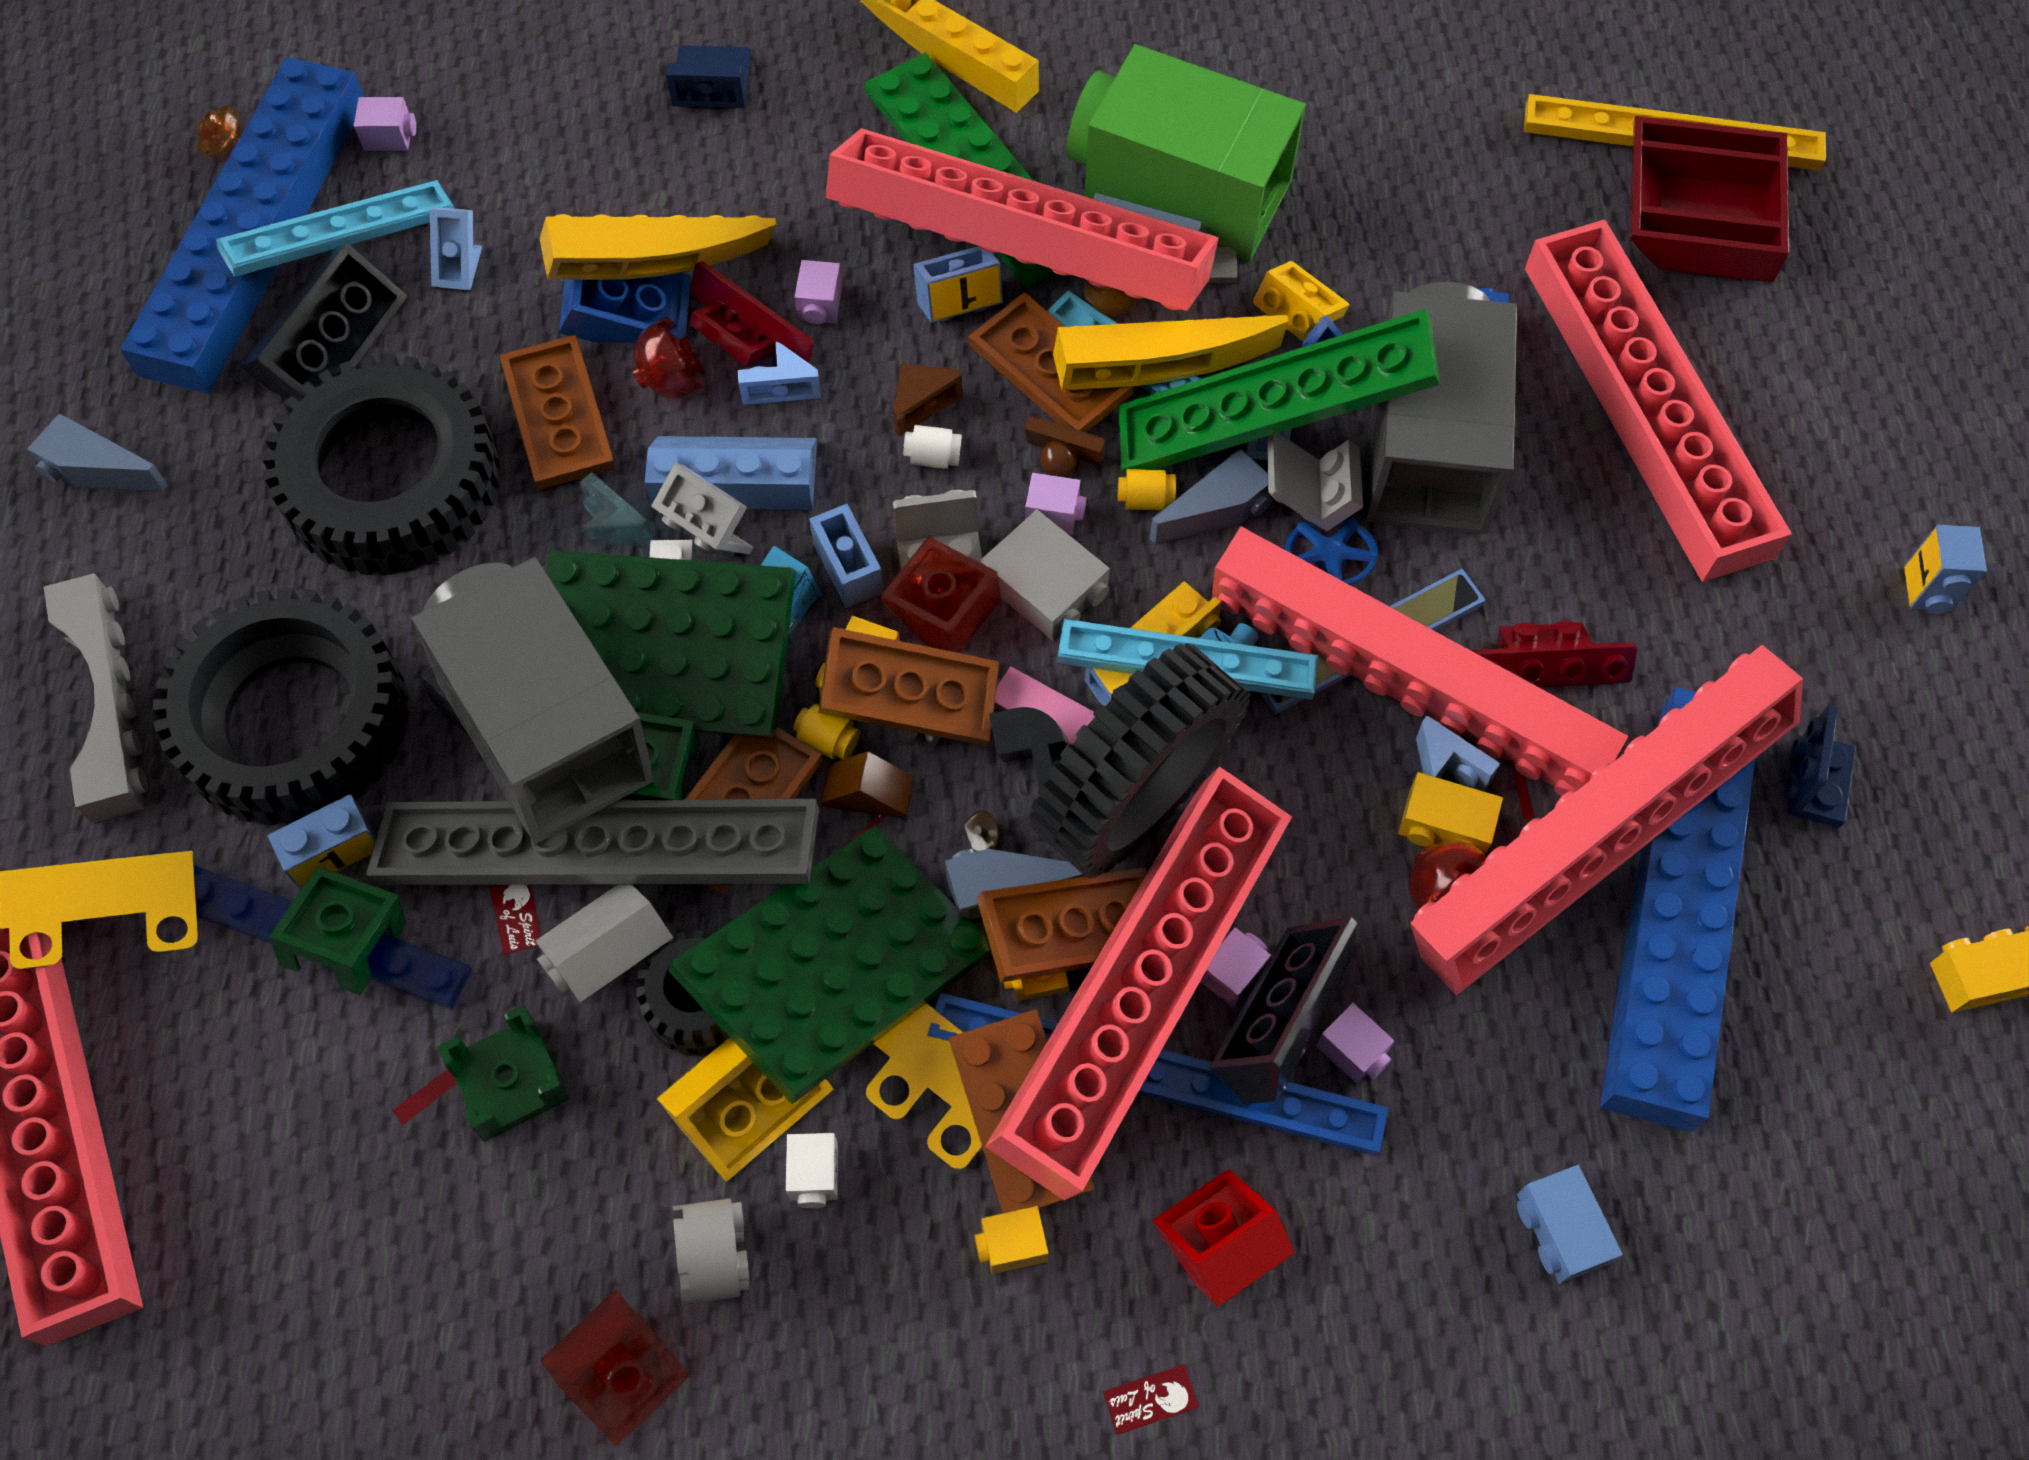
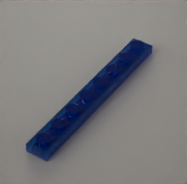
M151 850L150 853H149V855L162 854V853H159V852H156V851ZM193 865L196 916L271 944L270 934L293 901ZM385 934L381 935L366 958L372 975L371 981L453 1010L472 972L468 964Z

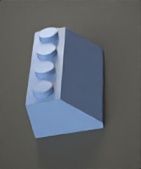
M658 436L648 447L644 483L650 503L652 505L673 465L678 463L686 466L747 506L746 509L813 510L817 438Z

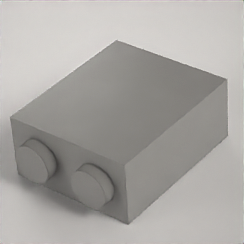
M1038 509L980 560V581L1051 640L1062 632L1064 619L1079 621L1081 613L1090 604L1093 607L1097 606L1109 592L1110 568Z
M618 884L537 939L536 943L544 953L537 960L562 995L571 990L581 1003L673 937L651 903L632 884Z

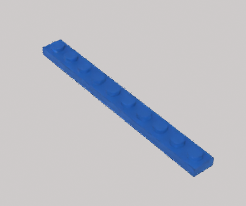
M944 993L939 994L935 1011L963 1033L1022 1014ZM1040 1018L1048 1041L1058 1023ZM932 1022L928 1032V1036L949 1041L948 1037L958 1035L957 1033L939 1029L940 1025ZM1161 1050L1137 1095L1376 1157L1381 1150L1388 1107L1291 1082H1286V1089L1276 1102L1243 1104L1209 1069L1212 1062L1166 1050Z

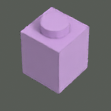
M359 97L354 128L364 151H408L410 136L416 135V119L413 113H409L403 97Z
M801 260L794 297L798 320L816 325L822 323L836 324L843 287L840 263Z
M1032 473L1025 505V519L1038 509L1067 534L1073 535L1075 520L1083 521L1087 497L1080 496V480Z
M1235 927L1218 948L1200 982L1231 1007L1235 1008L1259 979L1271 958V954L1267 952L1266 945L1257 936L1251 933L1244 934Z
M1352 1003L1322 1033L1316 1047L1358 1084L1367 1074L1372 1079H1375L1391 1062L1392 1059L1387 1053L1394 1040L1360 1008Z

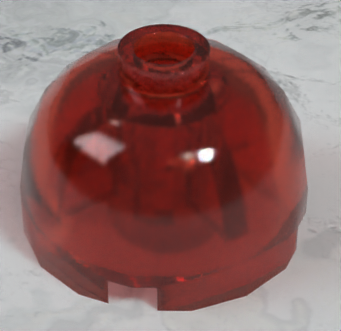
M663 317L642 331L635 341L633 357L637 366L632 368V372L643 389L650 387L659 396L667 399H678L705 387L707 382L698 379L695 372L704 375L705 373L689 341L685 336L680 339L676 338L671 330L675 329L677 325L668 317Z
M1448 840L1424 847L1414 859V866L1411 869L1408 882L1410 896L1415 908L1419 910L1429 902L1436 903L1449 892L1451 885L1464 874L1471 875L1483 866L1488 855L1473 844L1462 840Z

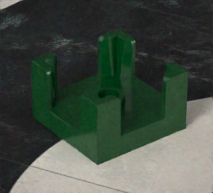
M636 712L640 718L654 781L623 798L631 800H685L681 783L688 756L691 760H696L700 744L697 731L694 730V721Z
M318 866L274 928L269 939L279 966L299 972L301 967L297 956L334 969L339 986L342 989L361 995L372 976L366 959L387 926L391 939L397 940L406 925V920L399 895Z
M525 1005L504 1015V1019L509 1027L468 1047L460 1037L437 1046L442 1060L455 1078L467 1106L464 1108L469 1123L483 1142L569 1100V1096L536 1023Z

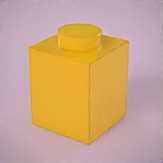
M1038 1206L981 1218L983 1233L974 1234L980 1263L989 1262L991 1274L1046 1263L1048 1261V1249Z

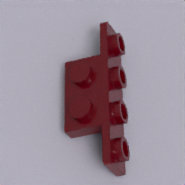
M704 261L695 264L689 293L706 307L693 312L690 323L692 327L746 366L771 355L777 358L776 342L781 343L809 363L814 347V341Z
M1559 621L1556 624L1534 625L1531 623H1518L1514 626H1499L1498 643L1501 649L1470 650L1537 687L1631 682L1637 655V647L1633 642L1593 644L1583 624L1572 621Z

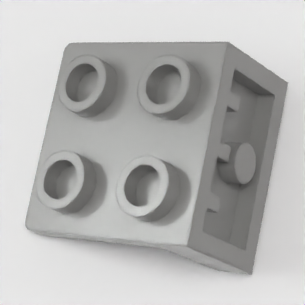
M1279 433L1268 436L1269 494L1277 502L1285 504L1302 515L1305 520L1313 522L1325 531H1329L1363 508L1360 447L1348 439L1318 460Z
M675 463L651 507L664 515L661 520L677 531L684 532L686 529L695 535L694 543L708 552L715 554L717 550H720L730 556H734L735 552L750 554L754 547L733 534L747 506L686 466Z
M950 490L944 494L924 497L911 495L904 499L893 501L896 542L903 584L980 574L982 553L978 535L977 496L975 490Z

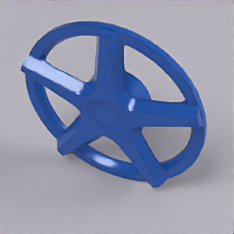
M1355 518L1345 519L1336 526L1341 528L1332 537H1325L1313 528L1318 525L1313 522L1300 521L1289 535L1285 544V550L1292 554L1295 541L1303 534L1314 545V549L1297 557L1308 563L1315 562L1319 567L1327 570L1328 574L1349 585L1361 581L1373 570L1378 555L1374 538L1364 527L1357 523ZM1353 532L1365 540L1369 551L1346 545ZM1347 559L1368 563L1366 568L1357 576L1342 580V567Z

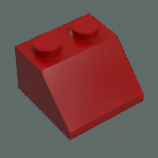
M1227 1169L1152 1220L1191 1280L1216 1307L1236 1296L1245 1287L1267 1272L1275 1269L1281 1262L1295 1253L1276 1210L1230 1169Z

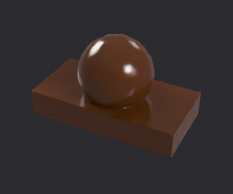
M1029 416L1024 428L1027 443L1043 448L1039 461L1042 469L1048 475L1064 478L1071 475L1077 468L1079 459L1102 466L1106 457L1104 438L1035 416Z

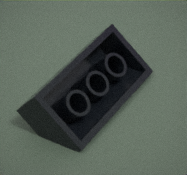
M345 243L328 252L240 367L271 392L287 399L292 396L301 401L304 398L300 390L302 385L308 381L315 388L323 384L318 374L328 369L334 378L343 374L339 364L348 361L355 368L408 296L354 248Z
M1352 917L1286 929L1209 1067L1243 1104L1276 1102L1278 1097L1285 1091L1286 1082L1297 1061L1304 1055L1306 1044L1316 1025L1323 1019L1324 1010L1334 991L1342 983L1343 974L1352 959L1357 922Z

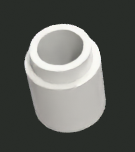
M914 425V432L905 433L903 456H910V465L948 469V465L958 467L962 435L953 434V429Z

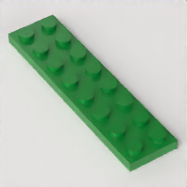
M926 52L864 82L866 94L906 142L1034 181ZM1000 252L997 253L1025 288L1055 273L1051 268L1039 264H1024L1017 261L1013 256Z
M1423 309L1120 404L1119 424L1122 471L1126 474L1127 469L1156 470L1440 385L1432 323L1427 310Z

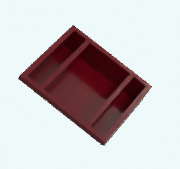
M1635 116L1633 120L1630 240L1658 269L1774 282L1789 254L1787 133Z

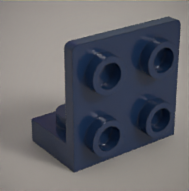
M679 46L676 64L667 63L666 79L672 106L745 108L751 60L750 48Z
M1828 705L1819 717L1811 718L1804 735H1797L1793 742L1790 759L1796 761L1794 773L1792 772L1787 779L1784 797L1790 799L1789 815L1840 828L1846 822L1856 746L1833 741L1838 707Z

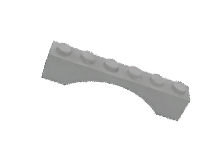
M95 573L44 586L49 623L65 641L81 651L89 665L94 683L95 706L91 728L81 752L70 768L75 807L91 823L145 809L142 793L148 791V783L143 770L138 767L137 755L142 754V745L135 730H132L131 718L136 717V708L130 694L126 693L125 682L130 681V671L126 661L120 656L119 647L125 645V639L120 625L114 618V611L119 610L116 593L111 586L105 587Z

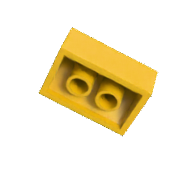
M729 1037L662 1093L657 1100L683 1133L727 1182L834 1089L825 1079L791 1104Z

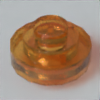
M228 104L221 107L217 112L210 109L196 129V134L200 136L197 149L209 158L214 157L217 153L220 155L227 151L232 153L242 135L240 133L242 125L239 123L240 113Z
M1085 280L1084 297L1106 316H1118L1120 313L1137 307L1140 299L1132 298L1122 290L1109 286H1094L1088 280Z

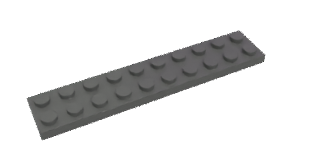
M816 799L618 800L535 845L509 801L387 802L366 876L372 885L809 884L819 807Z

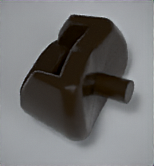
M985 810L977 811L964 822V828L971 849H975L977 852L985 849L1002 850L1004 844L1002 831L989 812Z

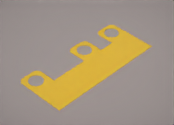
M193 851L0 871V929L9 928L10 963L15 968L24 969L49 966L59 962L62 957L61 922L146 912L147 945L152 951L163 952L187 949L194 946L198 940ZM171 916L182 918L188 926L187 933L183 939L175 943H166L158 938L156 929L163 919ZM35 932L48 935L52 940V948L46 956L40 959H28L21 954L20 943L24 937Z
M926 1003L873 1043L886 1053L890 1059L867 1086L866 1096L869 1101L890 1118L900 1119L907 1114L927 1087L952 1107L928 1136V1147L952 1168L963 1169L982 1147L950 1041L928 1036L931 1022L939 1024V1029L957 1034L963 1032ZM889 1076H900L909 1085V1095L900 1105H888L880 1097V1085ZM952 1125L963 1126L971 1136L969 1149L957 1156L948 1154L941 1145V1136L944 1130Z

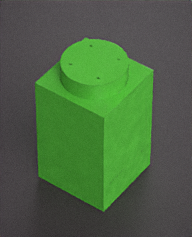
M1134 44L1117 76L1098 70L1085 85L1072 117L1067 139V157L1069 160L1086 165L1085 197L1094 199L1095 193L1201 221L1210 228L1209 235L1219 237L1217 247L1234 249L1238 258L1250 262L1292 181L1306 103Z

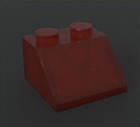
M928 536L882 593L881 600L921 642L932 648L960 653L1001 600L998 572Z
M617 1290L611 1293L540 1359L557 1385L615 1446L691 1376L681 1362Z

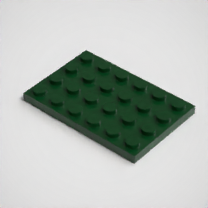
M549 550L546 574L635 712L694 721V730L698 733L775 739L796 580V571L793 568Z
M874 826L812 867L809 884L785 885L671 961L669 972L788 1101L793 1104L991 955L992 951L988 938L967 917L960 918L957 907Z

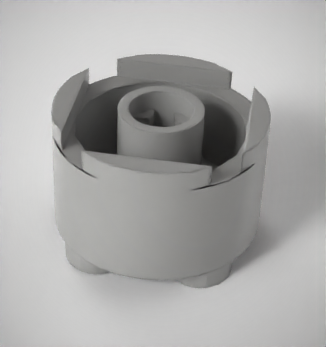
M731 1198L672 1206L678 1275H680L681 1304L687 1305L741 1297L740 1291L749 1290L747 1251L736 1250V1243L744 1242L741 1202L731 1203Z

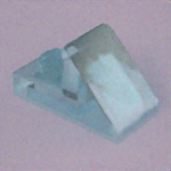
M591 472L579 482L585 497L582 503L594 517L583 528L590 547L642 546L651 543L653 537L647 519Z

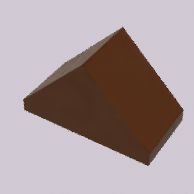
M902 363L893 407L895 432L899 436L914 428V425H919L963 397L962 374L957 369Z
M867 751L829 765L821 807L906 818L914 777Z

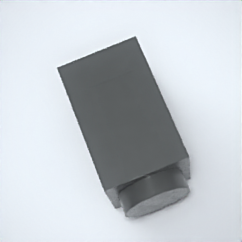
M1457 282L1429 283L1419 286L1408 293L1394 291L1386 321L1423 309L1427 310L1431 318L1440 385L1372 405L1365 521L1487 534L1514 470L1517 304L1490 301L1479 289Z
M536 557L515 567L504 563H485L465 569L440 585L429 597L423 612L411 617L438 685L535 845L654 781L639 716Z

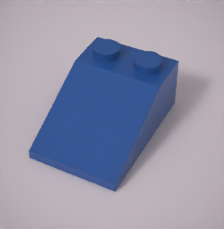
M679 272L664 276L634 279L565 280L559 333L569 336L576 334L577 338L591 342L683 344L686 337L691 275Z

